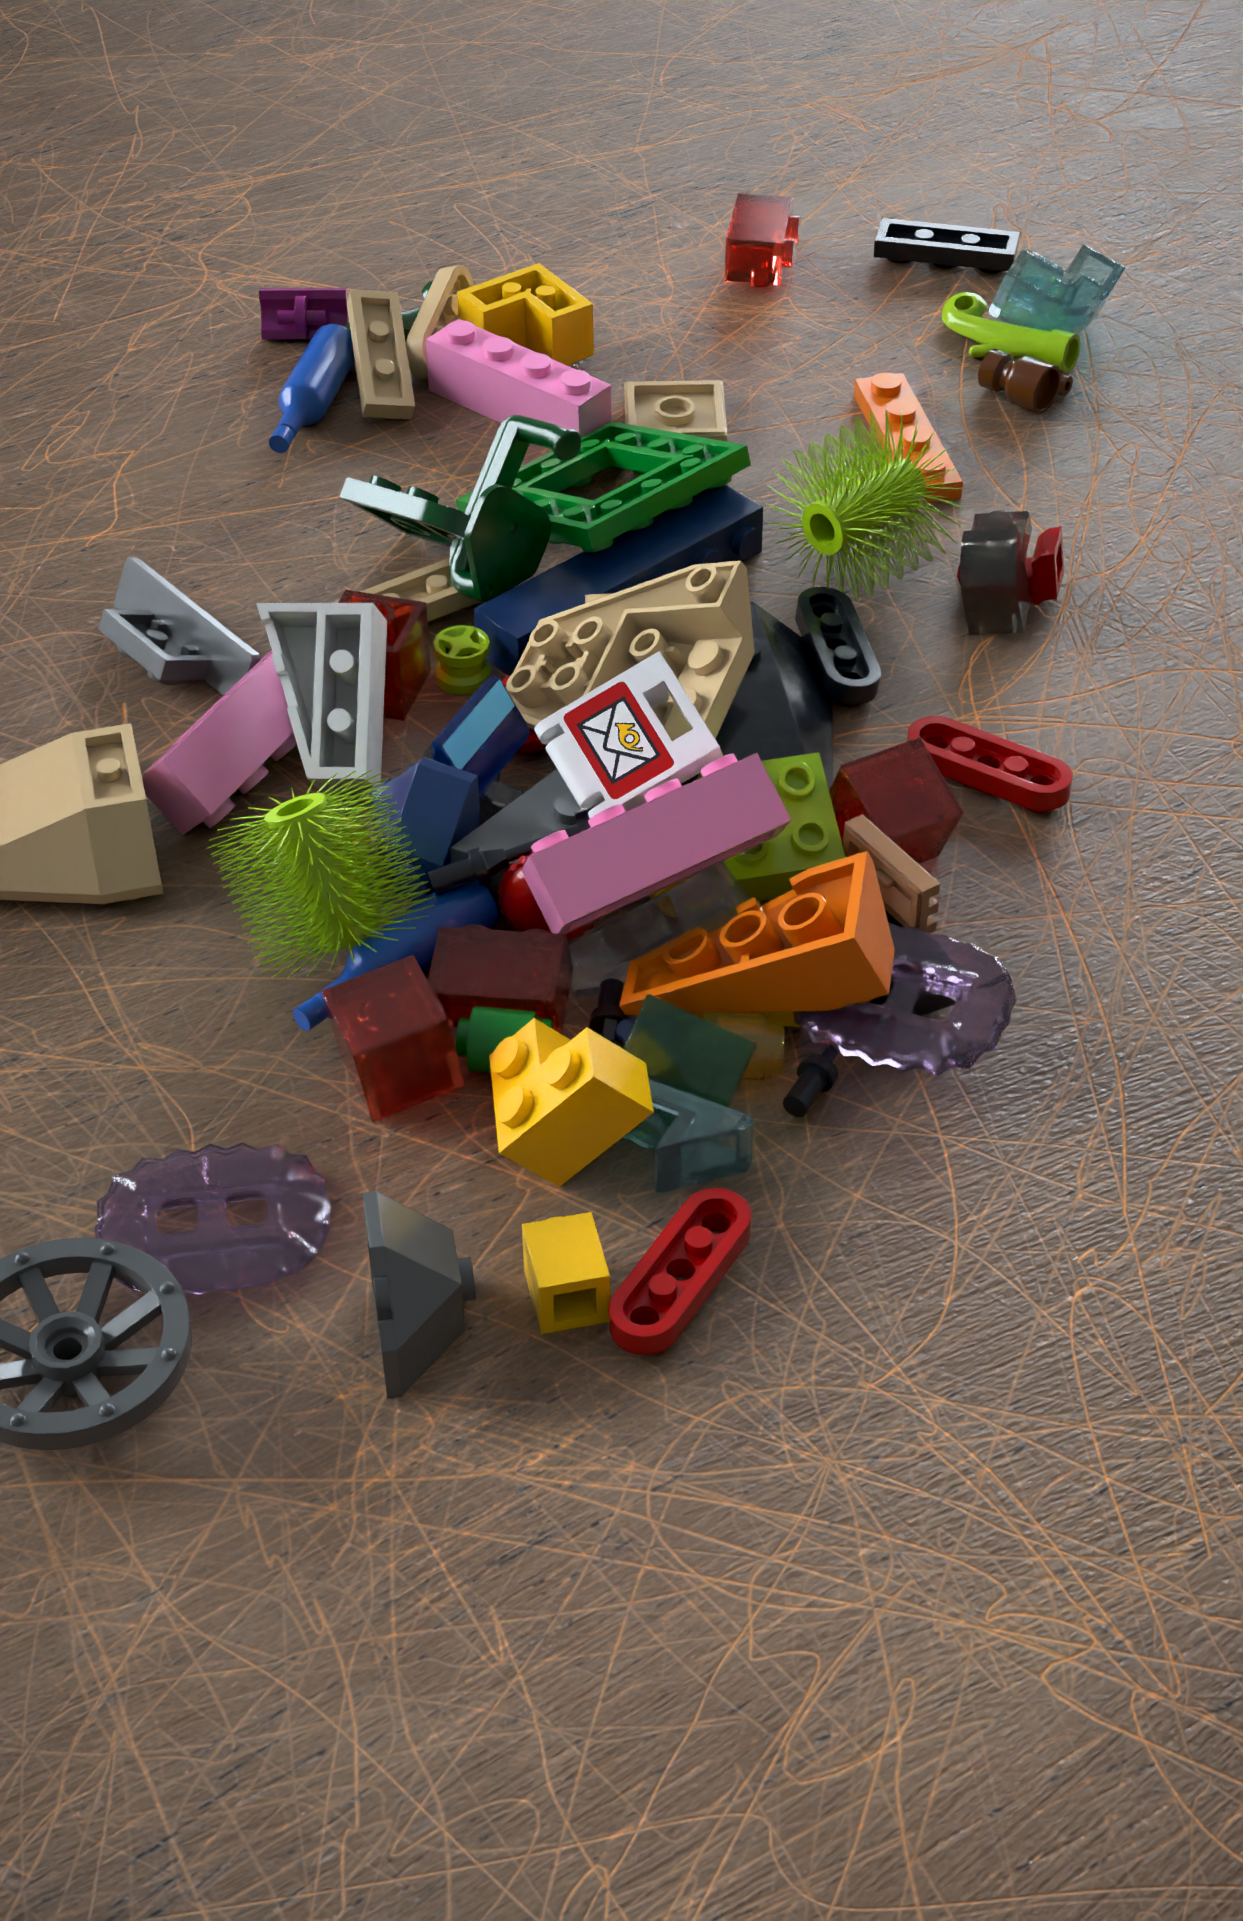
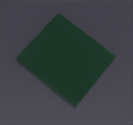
M647 994L624 1050L647 1065L653 1114L713 1142L718 1135L758 1043L654 995Z

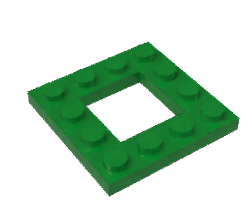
M610 421L581 436V447L578 453L571 459L559 460L551 451L521 466L512 489L547 511L551 521L549 543H565L582 547V550L585 552H596L610 547L614 543L613 539L629 530H638L651 525L654 522L653 517L662 512L689 505L693 501L694 495L707 488H717L728 484L732 480V475L751 466L747 445ZM619 467L630 469L634 474L641 475L595 500L558 493L566 488H576L589 483L592 480L591 475L605 468ZM472 492L455 500L458 510L465 512Z

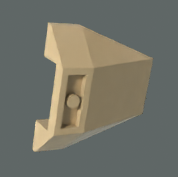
M742 561L694 564L540 619L529 637V642L514 672L507 681L505 690L515 706L506 715L505 719L534 729L543 719L660 651L711 734L716 739L755 653L747 568ZM670 694L667 701L652 709L672 741L692 730Z
M131 723L70 733L0 764V900L106 904L163 894L146 795Z

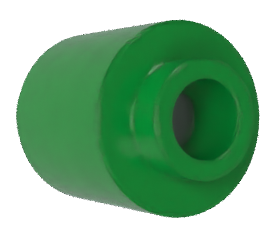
M474 1006L470 1019L460 1018L456 1035L457 1057L466 1058L468 1071L491 1073L489 1055L494 1052L502 1040L513 1036L533 1018L554 1029L553 1019L539 1018L537 1011Z

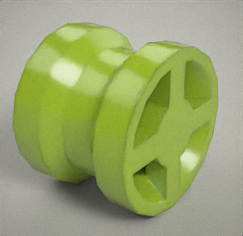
M467 625L452 626L436 635L433 646L435 658L439 661L435 668L437 685L443 691L456 695L474 694L486 688L491 681L490 663L486 660L490 653L488 635L479 628Z

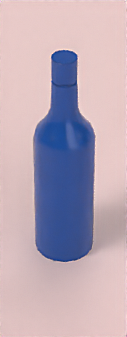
M328 324L322 326L314 334L279 394V409L283 416L269 439V446L273 451L277 453L286 452L301 427L315 426L325 417L355 365L351 331L341 325Z
M478 881L437 896L434 892L426 897L428 899L435 896L434 898L414 905L408 910H417L434 905L433 907L397 917L392 921L427 915L428 917L384 925L380 928L416 927V929L377 931L383 935L375 932L372 934L399 941L376 937L364 939L363 942L376 950L377 953L361 942L360 945H355L352 948L354 963L349 951L344 970L339 978L293 1010V1017L298 1026L304 1031H309L354 1001L362 999L381 1001L393 997L496 926L499 917L495 900L489 890L484 885L480 886Z

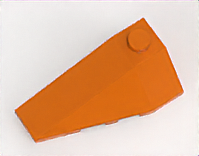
M868 851L809 868L790 878L789 881L793 889L761 906L753 897L736 906L737 916L710 933L704 928L696 927L629 962L619 1005L625 1015L830 1011L855 1003H866L877 997L888 995L895 949L874 862Z

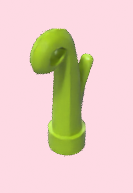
M972 292L956 294L950 297L943 306L942 320L946 326L952 331L980 343L969 348L968 353L972 358L985 357L990 350L998 349L1012 354L1014 358L1031 356L1058 366L1061 372L1069 373L1077 362L1081 341L1080 336L1076 333L1053 329L1050 332L981 318L987 308L986 301L980 295Z

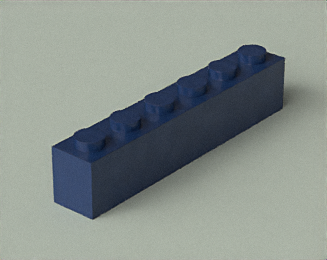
M728 485L707 488L694 495L693 501L689 505L677 509H668L653 517L654 522L651 525L638 530H629L613 539L614 543L610 547L596 552L583 551L474 608L475 627L483 630L488 635L490 641V653L486 660L506 675L511 676L539 620L585 604V595L612 594L694 564L730 561L743 562L762 552L763 506Z

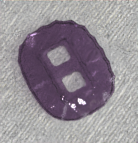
M888 923L895 949L891 983L894 986L883 1005L866 1002L855 1003L830 1011L793 1012L794 1022L806 1029L813 1043L830 1044L843 1056H859L872 1066L889 1064L902 1072L920 1068L939 1076L950 1068L970 1069L982 1054L996 1050L1002 1032L1009 1025L1011 1011L1017 999L1014 983L1009 971L997 957L986 953L972 943L959 942L944 934H930L915 927L902 928ZM925 992H932L951 997L956 1002L949 1018L942 1022L912 1014L919 996Z
M239 1143L229 1148L208 1144L195 1152L177 1149L163 1159L142 1157L131 1171L114 1175L108 1193L97 1201L95 1236L99 1239L130 1245L151 1255L173 1274L180 1284L183 1293L201 1295L214 1290L235 1291L247 1286H266L283 1277L299 1273L320 1253L329 1233L330 1203L327 1197L326 1179L315 1171L307 1155L290 1154L279 1144L261 1149L245 1143ZM260 1199L267 1200L268 1218L265 1222L245 1226H231L227 1223L228 1203ZM198 1207V1225L194 1230L169 1234L157 1231V1213L159 1210ZM114 1278L133 1291H141L128 1282Z

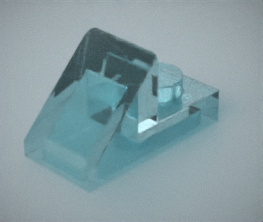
M649 1079L654 1113L622 1138L631 1140L644 1148L655 1149V1191L657 1193H664L747 1172L752 1164L753 1116Z

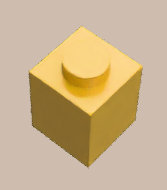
M592 1212L565 1217H551L542 1221L522 1224L524 1272L541 1335L609 1322L610 1274Z

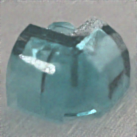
M1085 245L1081 247L1067 270L1029 249L1027 251L1022 249L1003 278L989 309V314L1009 324L1050 332L1053 329H1059L1079 334L1099 315L1119 282L1125 267Z

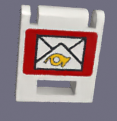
M660 651L543 719L534 728L541 743L548 744L546 751L580 808L588 810L595 806L588 812L589 818L618 804H622L625 811L638 807L647 802L644 796L653 788L673 779H679L682 784L699 774L700 770L709 763L723 757L720 746ZM669 694L692 729L674 741L670 739L652 710L667 701Z

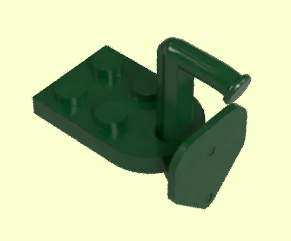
M521 415L507 417L497 430L465 512L438 504L440 498L414 486H409L406 494L402 493V488L399 485L374 475L371 476L369 483L347 477L339 497L406 535L450 547L449 571L450 580L454 588L466 597L488 602L516 587L536 573L550 539L551 521L547 511L512 489L529 444L553 450L557 459L564 461L571 459L578 453L582 439L578 431L573 429L567 430L553 423Z

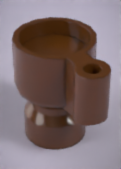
M992 349L985 355L978 372V382L981 387L995 392L1005 390V395L1012 404L1040 414L1047 411L1053 404L1057 394L1067 395L1073 384V378L1061 373V370L1056 365L1031 356H1024L1015 361L1012 354L998 349Z

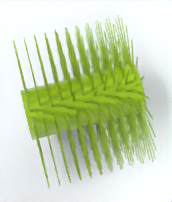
M885 408V441L871 411L870 434L859 418L855 420V435L851 434L850 436L849 433L848 435L846 434L854 451L851 450L843 432L844 429L848 430V428L842 425L840 426L841 429H839V441L835 437L832 439V435H829L828 439L826 437L823 440L824 449L818 450L824 460V464L815 449L816 443L813 442L812 446L810 444L808 448L809 457L804 456V453L798 451L814 478L809 475L799 457L807 474L803 472L796 454L798 455L796 449L793 452L800 469L796 468L794 471L792 467H795L789 461H784L783 458L781 459L798 486L772 469L801 502L791 499L773 488L771 489L801 510L803 515L772 506L776 508L774 510L791 514L784 516L801 518V520L794 521H802V524H768L795 526L780 528L779 530L803 527L802 531L793 533L804 532L803 534L775 542V544L799 536H806V538L792 545L794 546L806 539L808 540L792 556L808 543H810L808 547L813 546L803 559L804 561L808 557L800 572L801 574L814 550L818 551L819 558L815 564L817 568L812 581L814 580L813 587L823 554L826 555L827 587H829L832 564H834L840 591L841 589L842 592L844 591V573L855 598L856 595L857 598L859 596V581L867 591L859 578L860 573L871 597L874 594V580L880 584L882 582V587L886 588L889 586L888 572L893 575L895 574L898 579H903V563L906 566L909 564L913 570L917 569L919 566L917 553L925 560L928 558V562L933 560L926 541L940 551H944L929 526L939 530L956 543L927 510L953 521L961 528L962 526L925 501V498L939 500L956 507L959 506L952 504L955 502L939 499L948 497L926 494L938 492H926V488L961 490L963 488L933 487L952 484L953 482L925 484L926 482L941 478V476L927 481L925 479L955 469L923 478V475L940 466L938 465L921 474V471L943 452L919 470L928 460L918 468L916 467L927 453L926 451L921 456L931 438L930 436L915 463L911 462L912 459L909 461L910 455L916 446L915 444L912 449L919 430L917 429L916 432L917 423L911 447L906 459H903L902 411L897 450H895L888 414ZM875 424L884 443V449L882 448ZM861 428H862V430H863V432H864V434H865V436H866V438H867V440H868V442H869V444H870V448H869L868 445H867V442H866V440H865V438H864V435H863V433H862V431H861ZM874 428H875V431H876V435H877V438H878V441H879V445H880L881 450L879 449V447H878V445H877ZM864 429L866 430V432L868 433L869 437L871 438L870 440H869L868 436L866 435ZM889 430L895 455L894 460H892ZM860 432H861V434H862V437H863V439H864V442H865L866 446L863 444V441H862ZM849 437H850L851 440L853 441V443H854V445H855V448L853 447V445H852V443H851ZM829 441H830V443H831V445H832V447H833V449H834V451H835V453H836L838 459L835 457V455H834V453H833V450H832V448H831V446H830V444H829ZM832 442L834 443L835 447H836L837 450L839 451V455H838L837 451L835 450V448H834ZM813 448H814V450H815V452H816V454H817V456H818V458H819V460H820L822 466L819 464V462H818V460H817V458H816V455H815V453H814V451H813ZM812 452H813V454H814V456H815V459H816L817 463L814 461ZM806 461H807V462L809 463V465L812 467V471H811V469L809 468V466H808V464L806 463ZM788 466L795 473V475L798 477V479L801 481V483L807 490L803 489L800 486V484L798 483V481L796 480ZM796 472L806 481L807 486H806V485L804 484V482L800 479V477L796 474ZM783 480H785L793 489H795L803 498H805L810 503V505L805 504L803 500ZM819 490L823 492L824 496H821L819 494ZM918 508H922L940 526V528L934 522H932L925 514H923ZM921 522H924L927 525V527L933 534L934 538L930 535V533L927 531V529ZM919 523H920L921 526L924 528V530L928 533V535L932 538V540H931V539L927 536V534L920 528ZM915 535H917V536L919 537V539H920L922 545L924 546L926 552H925L924 549L922 548L921 544L919 543V541L917 540V538H916ZM914 538L916 539V541H917V543L919 544V546L921 547V549H920V548L918 547V545L915 543ZM921 538L924 539V542H925V544H926V546H927V549H926V547H925V545H924V543H923V541H922ZM903 545H904V547H905V549H906L908 555L910 556L912 562L910 561L909 557H908L907 554L905 553V551H904V549H903ZM850 546L853 549V554L850 552ZM907 547L910 549V552H911V554H912V556H913V559H912V557H911V555H910V553H909ZM835 554L837 555L841 588L834 560ZM889 556L891 557V559H892V561H893V563H894L896 569L894 568L893 564H892L891 561L889 560ZM892 556H894L900 571L898 570ZM845 564L847 565L856 595L845 571ZM874 564H875V566H876V568H877L879 574L881 575L883 581L881 580V578L879 577L878 573H877L876 570L874 569ZM849 565H850V567L852 568V571H853V576H854L856 588H855L854 581H853V578H852V575H851V572H850V569H849ZM859 565H860L861 568H862V571H863V573H864V575H865V578H866V580H867V582H868V584H869V587H868L867 583L865 582V580H864V578H863V576H862V574H861V572H860V570H859ZM877 565L880 566V569H881V571H882V573H883V575H884V578H883V576H882L880 570L878 569ZM865 571H866L867 574H868L870 583H869L868 578H867V576H866V574H865Z
M355 771L324 793L319 792L334 776L316 793L308 794L315 779L306 795L295 798L293 788L291 787L293 796L291 800L280 803L269 797L280 804L273 809L248 807V809L270 811L267 814L263 813L261 816L230 819L265 817L263 820L218 829L217 831L239 826H251L209 839L211 841L224 836L233 837L207 849L243 835H248L236 842L218 846L217 848L226 847L210 855L236 843H244L239 847L212 856L215 857L227 853L220 857L221 859L228 854L235 853L213 863V865L237 854L240 855L234 859L219 863L220 865L230 862L220 869L238 860H245L218 871L217 873L239 865L234 869L227 870L234 872L221 879L244 868L253 866L248 871L228 877L222 881L237 876L236 879L231 881V884L223 887L230 886L229 888L242 885L232 892L250 883H257L227 895V897L236 893L243 894L244 896L231 903L248 901L241 905V908L234 910V912L256 907L237 919L256 916L253 920L241 925V927L255 923L259 925L243 935L266 930L247 942L267 939L263 944L251 949L253 951L266 946H272L262 952L261 955L254 957V959L277 953L257 966L287 956L273 967L261 973L300 956L294 963L273 975V978L317 950L320 951L288 976L287 979L312 959H314L312 961L314 962L321 952L326 953L307 976L330 952H336L329 971L338 952L348 948L354 963L351 947L357 944L360 945V942L377 953L376 950L363 942L367 937L399 941L397 939L372 935L374 932L383 935L377 931L416 929V927L378 929L379 926L428 917L427 915L399 921H387L433 907L434 905L417 910L402 911L435 897L409 902L431 889L411 893L419 886L427 883L425 881L405 886L425 873L405 877L407 874L419 869L421 865L410 869L403 868L419 858L397 862L410 855L411 852L416 851V849L410 852L397 853V851L411 845L409 843H412V841L402 845L396 844L400 842V839L409 836V834L389 838L400 832V829L407 827L388 829V827L401 821L400 819L402 818L388 822V819L391 818L389 816L400 811L395 812L396 810L381 814L392 808L391 805L397 802L377 805L391 798L388 796L393 794L383 797L379 796L381 795L380 792L390 787L362 798L366 793L387 787L383 786L373 789L382 784L380 783L362 793L350 796L356 791L384 781L387 778L369 785L365 783L356 790L340 795L382 774V772L349 787L352 782L370 772L368 771L329 794L327 793ZM388 797V798H386V799H384V800H382V801H380V802H378V803H376V804H373V805H371V806H369V807H361V806H363V805H365V804H368V803L374 802V801H376V800H379V799ZM370 799V800L366 801L365 803H362V804H359V805L350 807L351 805H353V804H355V803H358V802L363 801V800ZM389 804V805H387V806H384V807H381V808H379V809L373 810V809H375L376 807ZM388 806H391V807H389V808H387V809H385V810H383V811H381V812H379V813H377V814H371V813H373V812H376V811H378V810H381V809H383V808H386V807H388ZM367 809H371V810H369L368 812L364 813L363 815L355 816V815H357V814H359V813H361V812H363V811H365V810H367ZM388 813H392V814H390V815H388V816H385V817H383V818H381V819H378V820H376V821H373V822L369 823L370 821H372V820H373L374 818H376V817H379V816H382V815H385V814H388ZM371 816L369 818L359 820L361 817ZM397 821L378 831L369 832L372 829ZM377 824L372 828L358 832L360 829L365 828L369 825ZM255 828V829L250 830V831H248V832H245V833H243V834L231 835V834H235V833H238V832H241V831H245V830H248V829ZM393 830V831H390V832L385 833V834H383V835H380V834H382V833L385 832V831ZM392 832H395L386 838L377 839ZM379 833L378 835H376L375 837H373V838H371V839H369V840L362 841V840H364V839H366V838H368V837H370V836H372V835H374V834ZM401 837V838H399V839H396V840H394V841H392V842H389V843H387V844H385V845H382V846L376 848L377 846H379L381 843H383V842H385V841H388V840H392V839ZM378 841V842H375V843L366 845V844L369 843V842ZM253 844L251 847L246 848L244 850L235 851L241 847ZM401 847L385 856H378L381 853ZM379 849H383L382 851H380V852H378V853H375V854L366 856L367 854H369V853H371V852H373V851H376V850H379ZM248 850H253V851H251V852H249V853H247V854L241 856L242 854H244V853L247 852ZM398 854H402V855H399V856H396V857H394V858L389 859L391 856L398 855ZM405 855L404 857H402V858H400V859H398V860H396V861H394V862H392V863H386V862H389V861H391V860H394V859H396V858H399V857ZM261 858V859H259V860H257V861H255V862H252V863H250V864H248V865L242 866V865H244L245 863H247V862H249V861H251V860H253V859ZM383 858H386V859H384L383 861H381V862L378 863V864L371 865V864H373V863H375V862H377V861H379V860H381V859H383ZM407 862V863H405V864H402V865H400V866H398V867H395V868H393V869H391V870L386 871V870H387L389 867H391V866H394V865H397V864H400V863ZM387 865L381 868L374 869L377 866ZM265 867L264 869L256 873L247 874L251 871ZM409 871L393 880H386L389 877ZM260 873H264L263 875L255 878ZM392 873L386 877L375 880L377 877H380L384 874ZM247 876V877H245V878H243V879H240V880L234 882L235 880H237V879H239V878H241V877ZM249 877H252L251 879H249V880L246 881V882H243V883H240V884H237V885H233V884L238 883V882H240V881H242V880H245V879H247V878H249ZM268 881H272V882H270V883H268V884H266V885H264V886H262V887H260V888H256L257 886H259V885L262 884V883H265V882H268ZM409 881L408 883H406V884H404V885H402V886H400V887H394V886H397V885H399V884H402V883H404V882ZM389 883H392L391 885H389L388 887H386V888H384V889H379V888H381V887H383V886H385V885H387V884H389ZM415 886V887H413V888H410V889H408V890H406V891H403V892H401V893H399V894L394 895V894H395L397 891H399V890H402V889H406V888ZM260 889H265L263 892H261V893H259V894H257V895H254V896L245 898V899H243V900L237 901V900H239V899H241V898H244V897H246V896H248V895H250V894H252V893H254V892H256V891H258V890H260ZM394 889V890H392V891L382 893V892H384L385 890ZM277 890L270 895L259 897L265 893ZM417 895V896H415V897H413V898H411V899H409V900H407V901H405V902H402V903H400V904H393V903H395V902H397V901H400V900L409 898V897H411V896ZM276 896V897L270 899L269 901L265 902V901L268 900L270 897ZM399 897L394 901L383 904L385 901ZM259 899V900H256V901H254V902H252V903L246 905L247 903L251 902L252 900ZM265 899V900L262 901L260 904H257V905H254V906L245 908V907H247V906H249V905H252V904H254V903H256V902H259V901ZM279 900V901L276 902V903L267 904V903H270V902H274V901ZM415 903L402 909L396 910L394 912L387 913L399 906ZM284 904L274 910L267 911L276 905ZM261 906H268V907H266V908H263V909H261V910H258V911H256V912H253V913H251V914H248V913H250V912H252V911L258 909V908L261 907ZM272 912H276L273 916L251 923ZM288 913V914H286L285 916H283V917H281V918L272 919V918H274V917H276V916H279V915ZM403 913V914H400V915H396V916H393V917H389V916L392 915V914ZM272 923H275V924H274L273 926H271V927H268V928H265V929H262V930H258V929L263 928V927H265V926H268V925H270V924H272ZM294 927V928H292V929H290V930H288V931H286V932H284V933L279 934L280 932H282L283 930H285V929H287V928ZM282 928L267 935H264L262 937H259L273 929ZM283 935H287L284 939H281V940L272 942V943H270V944L264 945V944H266V943H268V942H270V941H272V940H274V939H277V938H279V937H281V936H283ZM299 936V937H297L296 939H294V940H292V941L283 942V941H285V940H287V939H290V938ZM287 945L284 949H281V950H278V951H275V952H271V951H274V950H276V949H278V948H281V947ZM301 946V947H299L297 950H294V951L289 952V953H287V954H284V955H282V956H280V957H277V958H275V959H272V958H274V957H276V956L282 954L283 952H285V951H287V950H289V949H291V948H295V947ZM310 947L309 949H307V950H305V951H303V952H301V953H299V954H297V955H295V956H293V957L287 959L288 957H290V956L293 955L294 953H297V952L300 951V950H303V949H305V948Z

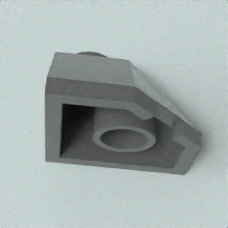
M377 1191L362 1193L386 1394L387 1398L401 1397L465 1331L463 1301L476 1300L474 1273L471 1257L457 1259L452 1229Z

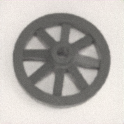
M65 1238L47 1241L23 1248L0 1259V1302L22 1288L39 1323L32 1332H29L0 1319V1348L26 1359L0 1363V1389L37 1384L17 1408L0 1402V1442L35 1450L70 1449L94 1444L132 1428L153 1413L170 1396L182 1378L189 1362L192 1349V1327L187 1301L182 1288L173 1274L162 1263L151 1255L130 1245L99 1238ZM70 1273H89L76 1312L65 1311L60 1313L45 1282V1278ZM113 1278L128 1282L145 1293L143 1297L100 1328V1317ZM162 1315L164 1324L159 1347L114 1350L155 1318ZM141 1374L125 1389L111 1397L99 1382L102 1376ZM61 1396H78L86 1406L71 1411L48 1413Z

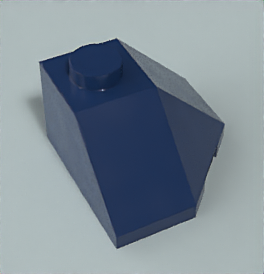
M426 757L412 764L401 775L392 780L391 778L387 779L374 789L383 786L387 787L370 792L371 795L390 787L380 792L381 795L379 796L383 797L393 794L388 796L391 798L377 805L397 802L391 805L392 808L381 814L396 810L395 812L400 811L389 816L391 818L388 819V822L399 818L402 819H400V822L388 827V829L407 827L400 829V832L389 838L409 834V836L400 839V842L396 844L402 845L412 841V843H409L411 845L397 851V853L410 852L416 849V851L411 852L410 855L397 862L419 858L403 868L410 869L421 865L419 869L407 874L405 877L425 874L405 886L425 881L427 883L419 886L411 893L427 889L431 890L412 899V901L425 899L434 893L428 872L451 864L450 847L481 825L478 775ZM388 797L371 802V805L376 804ZM389 804L376 807V808L373 809V810L379 809V808L384 807V806H387V805H389ZM388 806V807H386V808H383V809H381V810H378V811H376V812H373L372 814H377V813H379V812H381V811H383V810H385V809H387V808H389V807H391V806ZM388 813V814H385V815L376 817V818L373 819V821H376V820H378V819H381V818H383V817H385V816H388V815H390V814H392V813ZM394 821V822H392V823H389V824L380 826V827H378V828H375V829H373V831H378V830H380V829H382V828H384V827H387V826H389V825H391V824H393V823H395V822H397V821ZM393 830L385 831V832H383V833L380 834V835H383V834L388 833V832L393 831ZM392 832L377 839L386 838L395 832ZM401 837L385 841L377 846V848ZM401 847L381 853L380 856H385ZM398 854V855L391 856L389 859L394 858V857L399 856V855H402V854ZM403 855V856H401V857H399V858H396V859H394V860H391V861H389V862H386V863H392V862H394V861H396V860H398V859L404 857L405 855ZM407 862L391 866L386 871L391 870ZM409 871L389 877L388 879L393 880ZM409 881L404 882V883L399 884V885L394 886V887H400V886H402V885L408 883ZM415 886L399 890L395 894H399Z

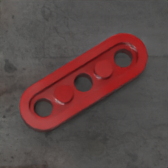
M943 716L920 718L913 722L908 729L907 757L913 764L926 771L939 774L1034 812H1048L1064 806L1070 798L1073 779L1072 770L1064 761Z
M708 1188L694 1193L684 1202L610 1299L608 1307L609 1332L613 1341L619 1347L630 1353L650 1355L666 1350L678 1339L750 1240L751 1209L742 1196L728 1189ZM712 1231H719V1232H722V1233H720V1234H712L711 1232H712ZM676 1277H685V1278H688V1279H687V1280H676L675 1278H676Z

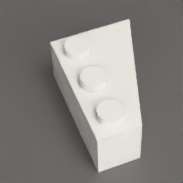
M256 603L261 621L266 628L273 653L271 655L276 673L281 680L288 704V715L307 779L311 783L315 779L313 784L320 789L334 776L321 790L324 793L355 771L328 792L331 793L368 771L370 772L352 782L349 787L381 773L387 620L374 603ZM381 774L344 793L356 790L365 783H367L366 785H369L374 782L380 781ZM381 782L376 783V784H374V785H371V786H369V787H366V788H364V789H361V790H359V791H356V792H354V793H362V792H364V791H366V790H368V789H370V788H372V787H374V786L380 784Z

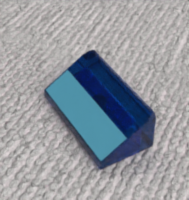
M491 675L432 742L434 761L478 775L479 797L529 737V728L499 677Z

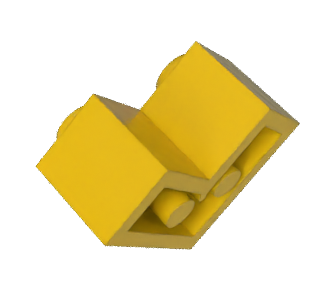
M540 263L457 291L458 318L460 320L469 321L481 329L497 336L508 338L518 345L534 352L545 354L551 359L569 367L575 362L594 356L593 303Z
M533 1018L513 1036L502 1040L494 1052L489 1055L499 1154L558 1187L567 1182L654 1113L646 1063L588 1027L570 1040Z

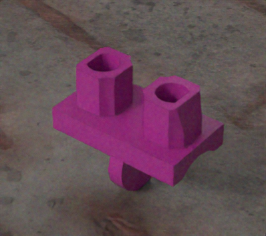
M347 287L260 288L259 301L262 339H312L316 331L322 326L328 324L343 326L349 323Z

